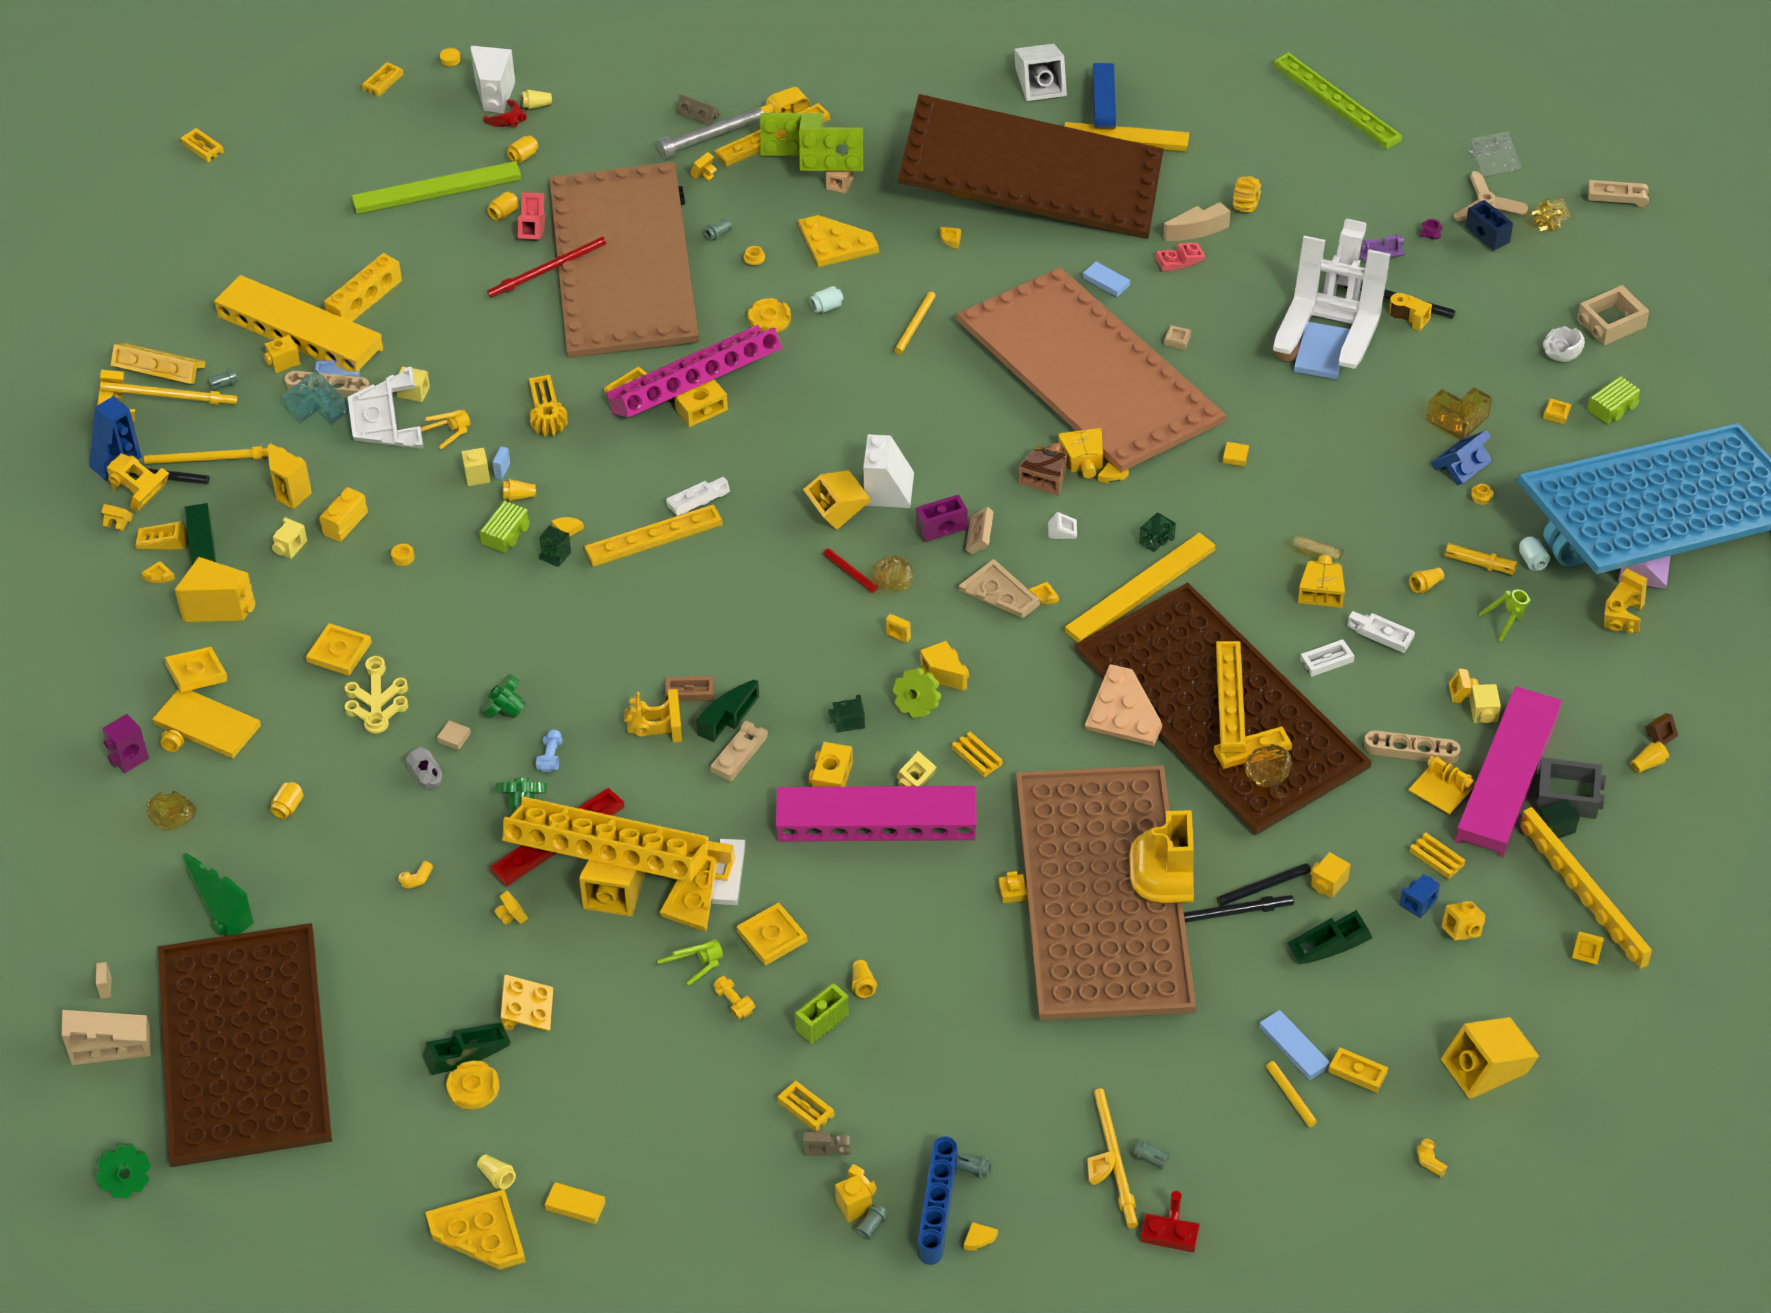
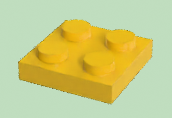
M328 623L306 655L307 663L350 676L371 645V636Z
M212 647L165 657V665L180 692L192 691L227 682V673Z
M779 902L736 926L739 936L764 966L808 942L805 932Z

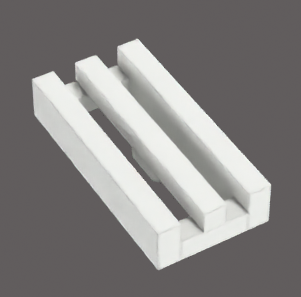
M1342 639L1302 653L1300 661L1302 664L1305 663L1306 670H1309L1310 676L1313 677L1354 662V654Z

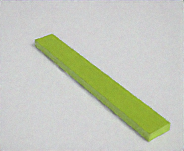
M1289 52L1273 61V67L1386 150L1402 141L1400 133Z
M517 161L351 196L356 214L514 182L522 180Z

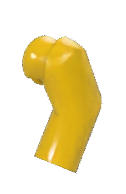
M423 861L417 873L411 875L408 871L402 872L398 877V881L405 889L421 886L426 882L434 867L430 862Z
M1423 1139L1417 1147L1419 1163L1427 1170L1442 1177L1448 1166L1435 1159L1433 1150L1435 1143L1430 1139Z

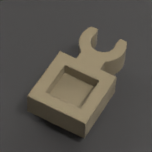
M822 1131L804 1132V1156L831 1157V1152L839 1155H850V1136L839 1135L831 1137V1133H824Z

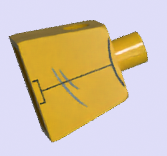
M1101 428L1059 433L1058 444L1063 447V452L1067 454V466L1070 472L1082 471L1084 478H1093L1096 475V469H1102L1103 464Z
M1328 555L1319 556L1318 561H1309L1300 583L1298 603L1343 608L1345 587L1342 566L1338 563H1332V558Z

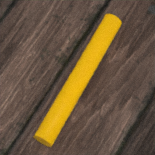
M1275 1061L1269 1062L1266 1065L1269 1073L1307 1126L1313 1127L1317 1123L1313 1114Z

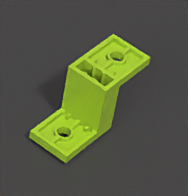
M760 113L761 156H800V171L864 170L863 128L823 127V113ZM782 129L787 132L788 136L785 139H779L776 136V132ZM844 144L848 147V152L840 154L837 152L836 147Z

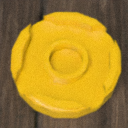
M766 298L756 301L752 304L753 307L748 310L749 325L751 327L759 325L760 330L763 331L773 327L776 329V332L783 331L791 321L789 306L785 302L783 304L778 302V299Z
M472 1060L458 1065L453 1073L451 1071L447 1078L446 1087L449 1099L454 1105L462 1109L475 1110L485 1107L498 1095L500 1084L494 1068L492 1069L483 1061Z

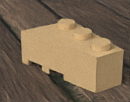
M62 1010V1038L72 1065L151 1056V1028L147 1015Z

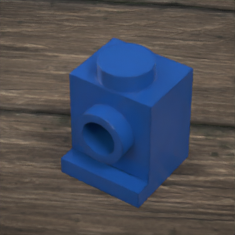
M1423 874L1417 881L1413 880L1408 888L1404 887L1402 889L1399 906L1421 918L1437 901L1440 884L1432 877Z

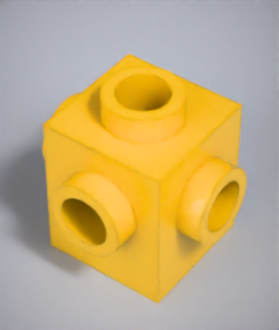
M1472 901L1446 905L1441 927L1454 940L1481 937L1486 915Z

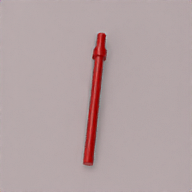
M602 236L512 279L509 277L501 281V284L487 290L490 298L505 291L508 293L514 290L516 286L559 267L564 262L574 260L606 245V240Z

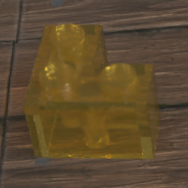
M1475 387L1461 399L1441 389L1428 402L1426 420L1462 440L1467 438L1489 417L1492 397Z

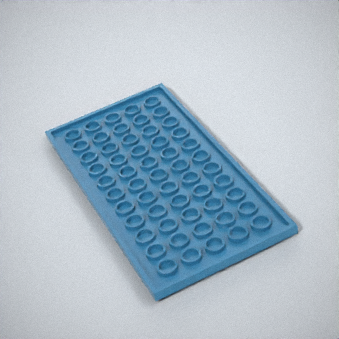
M1739 423L1519 475L1517 480L1519 485L1596 574L1771 530V458Z

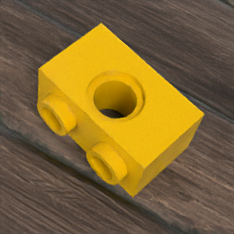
M713 379L675 396L676 412L688 427H692L727 411V394Z
M823 742L821 751L816 752L815 770L811 769L809 784H812V787H845L853 763L852 747Z

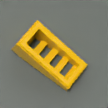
M181 521L139 528L135 547L137 549H185L188 533Z

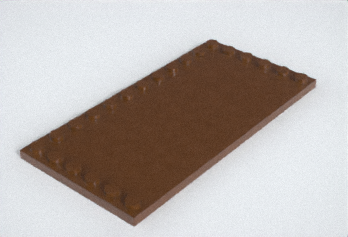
M918 94L897 183L1148 239L1164 149Z
M1189 583L1180 586L1075 644V652L1103 680L1110 664L1133 670L1161 720L1162 728L1158 737L1255 836L1371 768L1372 761ZM1216 641H1240L1245 737L1282 726L1292 743V750L1229 768H1222L1214 753V745L1220 744Z

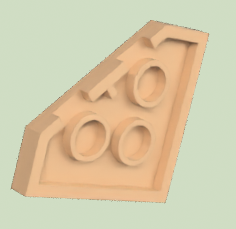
M1110 664L1085 723L1086 730L1155 746L1162 728L1161 720L1133 670Z

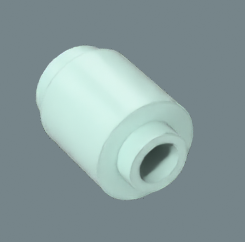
M831 286L814 293L810 297V304L815 313H825L840 307L844 298L840 289Z
M1531 536L1520 542L1519 552L1529 569L1533 571L1542 570L1548 565L1550 556L1539 539Z

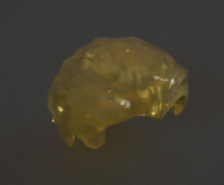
M888 555L877 561L874 565V581L883 590L891 589L893 592H899L909 588L913 581L912 567L902 556Z
M1271 744L1267 747H1259L1246 760V776L1259 786L1272 787L1278 785L1290 773L1291 757L1289 752L1279 745Z
M172 791L171 794L160 792L147 803V812L149 818L159 828L173 830L192 820L196 814V807L189 798L179 795L177 791Z

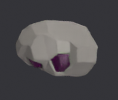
M424 747L411 751L405 758L406 766L418 785L427 790H433L440 786L443 775L439 764L433 758L431 752Z

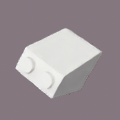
M1055 44L1014 49L1015 67L1026 101L1067 96L1064 55Z
M471 46L474 78L483 110L486 112L504 113L507 100L510 98L515 84L512 50Z
M868 434L863 467L864 490L872 500L865 506L910 508L914 471L891 436Z

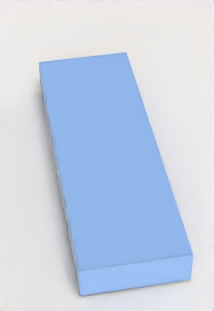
M1281 1010L1259 1023V1028L1309 1081L1329 1069L1331 1062Z

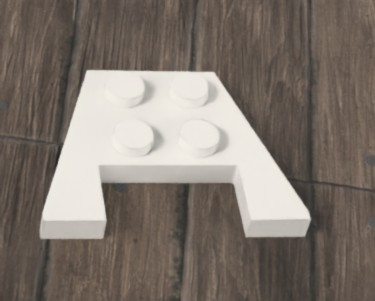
M412 367L403 369L404 372L396 376L391 375L387 377L386 381L376 386L373 384L348 396L354 441L418 449L424 448L420 426L397 430L392 393L415 389Z

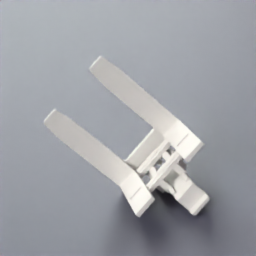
M1345 219L1344 227L1340 234L1337 255H1334L1332 261L1323 259L1326 240L1309 236L1303 237L1294 299L1276 334L1273 351L1290 354L1298 344L1310 317L1314 315L1351 323V329L1341 349L1338 365L1355 369L1361 362L1380 321L1391 255L1368 250L1366 267H1360L1361 260H1359L1367 225L1365 222ZM1324 271L1326 272L1323 293H1317L1320 273ZM1362 280H1363L1362 291H1361V297H1360V301H1358V300H1359V294H1360V288H1361V282H1362ZM1337 284L1348 286L1346 298L1335 296Z

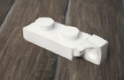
M721 477L710 483L706 481L701 482L667 498V507L677 516L688 513L691 509L705 505L711 500L729 493L728 481Z
M1352 611L1348 618L1347 627L1355 630L1362 636L1402 653L1406 652L1415 636L1413 630L1373 613L1370 616H1364Z

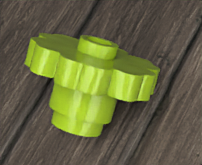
M921 668L906 670L902 677H898L895 680L893 692L897 695L895 704L902 713L909 712L913 718L927 716L932 709L937 708L939 705L941 694L936 690L939 682L932 673L924 674Z

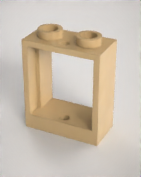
M1621 285L1580 303L1577 320L1594 338L1598 339L1605 346L1646 328L1650 311ZM1615 306L1625 317L1607 324L1597 313Z

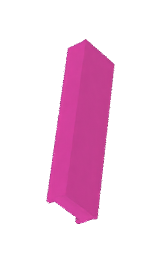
M755 325L605 392L612 409L611 412L612 414L629 418L782 349L783 346L780 344L774 327L763 331L760 330L759 325Z
M1515 686L1457 828L1456 843L1460 844L1461 840L1497 851L1499 856L1504 858L1539 769L1541 759L1544 756L1559 718L1562 700Z
M976 786L777 787L776 829L778 831V842L975 840V827H977ZM966 827L970 828L971 831L968 833H960L957 831V829ZM815 828L821 830L819 834H810L807 830ZM836 828L845 829L846 832L843 834H835L832 832V830ZM861 828L870 829L871 832L868 834H860L857 832V830ZM885 828H893L896 830V832L892 834H886L882 832V830ZM910 828L921 829L916 834L909 833L907 830ZM944 828L946 831L938 834L934 833L932 829ZM794 829L796 832L788 835L784 834L782 830Z

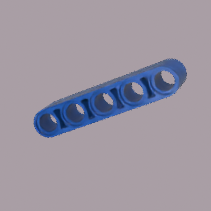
M1093 63L1094 128L1115 129L1114 63Z
M947 1136L938 1138L933 1144L918 1236L919 1258L928 1265L938 1263L943 1256L956 1174L957 1143L954 1139Z

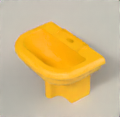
M1192 810L1166 811V824L1164 826L1154 827L1145 831L1132 843L1129 854L1130 879L1133 889L1140 897L1157 903H1194Z

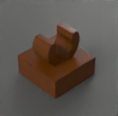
M1664 713L1645 726L1647 736L1652 737L1653 743L1659 741L1665 745L1678 736L1672 714Z

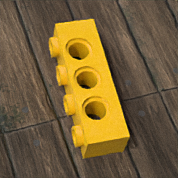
M382 253L324 300L325 310L353 322L402 281L399 261Z

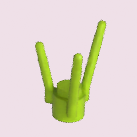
M1516 589L1512 593L1506 591L1501 598L1479 613V616H1483L1506 601V609L1512 614L1498 638L1499 642L1503 641L1516 616V620L1518 622L1521 621L1526 606L1530 602L1529 596L1522 590Z
M713 939L701 945L674 951L673 955L658 959L657 963L663 964L697 954L700 962H706L708 965L686 982V985L690 986L712 968L719 966L718 960L723 958V951L719 942Z

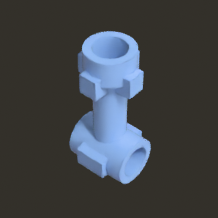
M549 730L547 735L544 736L543 743L547 746L545 755L537 756V770L542 772L558 770L559 758L554 755L557 746L562 745L563 741L559 731Z

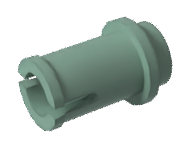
M723 218L713 225H707L706 229H704L705 237L708 240H717L718 236L732 229L731 222L727 218Z
M226 369V372L208 377L212 391L230 384L234 386V383L238 382L234 369Z
M1140 1140L1133 1155L1137 1156L1139 1161L1144 1159L1163 1169L1167 1162L1158 1159L1157 1156L1168 1160L1170 1153L1148 1144V1140H1145V1142Z
M964 1153L959 1154L958 1157L961 1160L957 1159V1170L978 1174L979 1178L990 1175L992 1161H989L987 1157L984 1156L981 1159Z
M874 1204L867 1208V1215L856 1228L857 1234L866 1240H870L880 1223L885 1222L887 1219L886 1209L879 1204Z

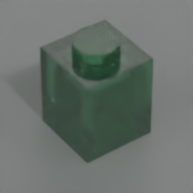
M1567 799L1542 807L1539 812L1541 819L1558 839L1576 833L1580 819L1576 808H1572Z

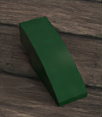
M208 503L184 506L192 565L198 557L216 562Z
M754 679L741 684L710 704L696 719L697 735L715 742L726 726L735 729L759 698L758 681Z
M1355 910L1335 922L1333 918H1330L1289 941L1287 944L1299 964H1305L1343 953L1372 939V936L1360 914Z
M502 1023L454 1030L451 1038L426 1042L423 1057L431 1075L455 1070L458 1065L464 1062L480 1061L508 1047L511 1041Z

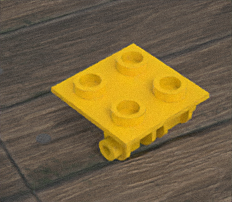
M1431 756L1427 763L1429 767L1408 791L1451 815L1474 789L1476 782L1470 774L1463 773L1457 767L1453 769L1452 764L1446 765L1447 763L1438 756L1436 758Z
M504 975L500 1015L504 1029L512 1030L519 1023L550 1031L553 987Z

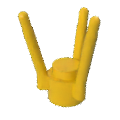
M459 409L450 413L426 417L425 421L445 420L421 427V432L446 424L449 425L452 431L456 430V433L439 445V449H443L460 435L467 433V427L471 425L467 412Z

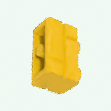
M349 487L345 488L341 495L319 517L322 533L331 539L342 542L368 513L365 495Z

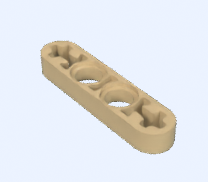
M291 371L286 374L284 379L287 390L293 393L348 398V396L370 386L369 381L363 377L305 371ZM314 382H322V384L318 386L311 385ZM336 384H343V385H344V386H342V387H340V388H334V387H333V386L336 385Z
M1370 731L1364 738L1365 751L1376 756L1428 762L1431 756L1435 758L1438 756L1447 764H1453L1459 760L1461 751L1460 745L1450 739L1384 731ZM1403 743L1406 748L1397 749L1393 744ZM1428 746L1431 750L1429 752H1422L1418 747Z

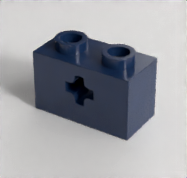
M1483 200L1468 208L1465 228L1495 251L1510 243L1513 222L1486 200Z

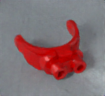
M508 99L507 104L513 108L511 111L490 117L485 115L483 121L494 127L512 126L515 128L520 121L524 122L527 119V115L523 113L516 100Z

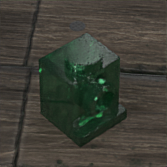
M1157 512L1140 528L1139 544L1155 552L1160 546H1164L1168 540L1173 541L1175 539L1176 523Z
M549 525L539 537L541 547L539 559L559 567L571 553L569 533Z
M856 695V699L832 702L833 709H828L830 724H835L836 733L865 728V712L861 695Z

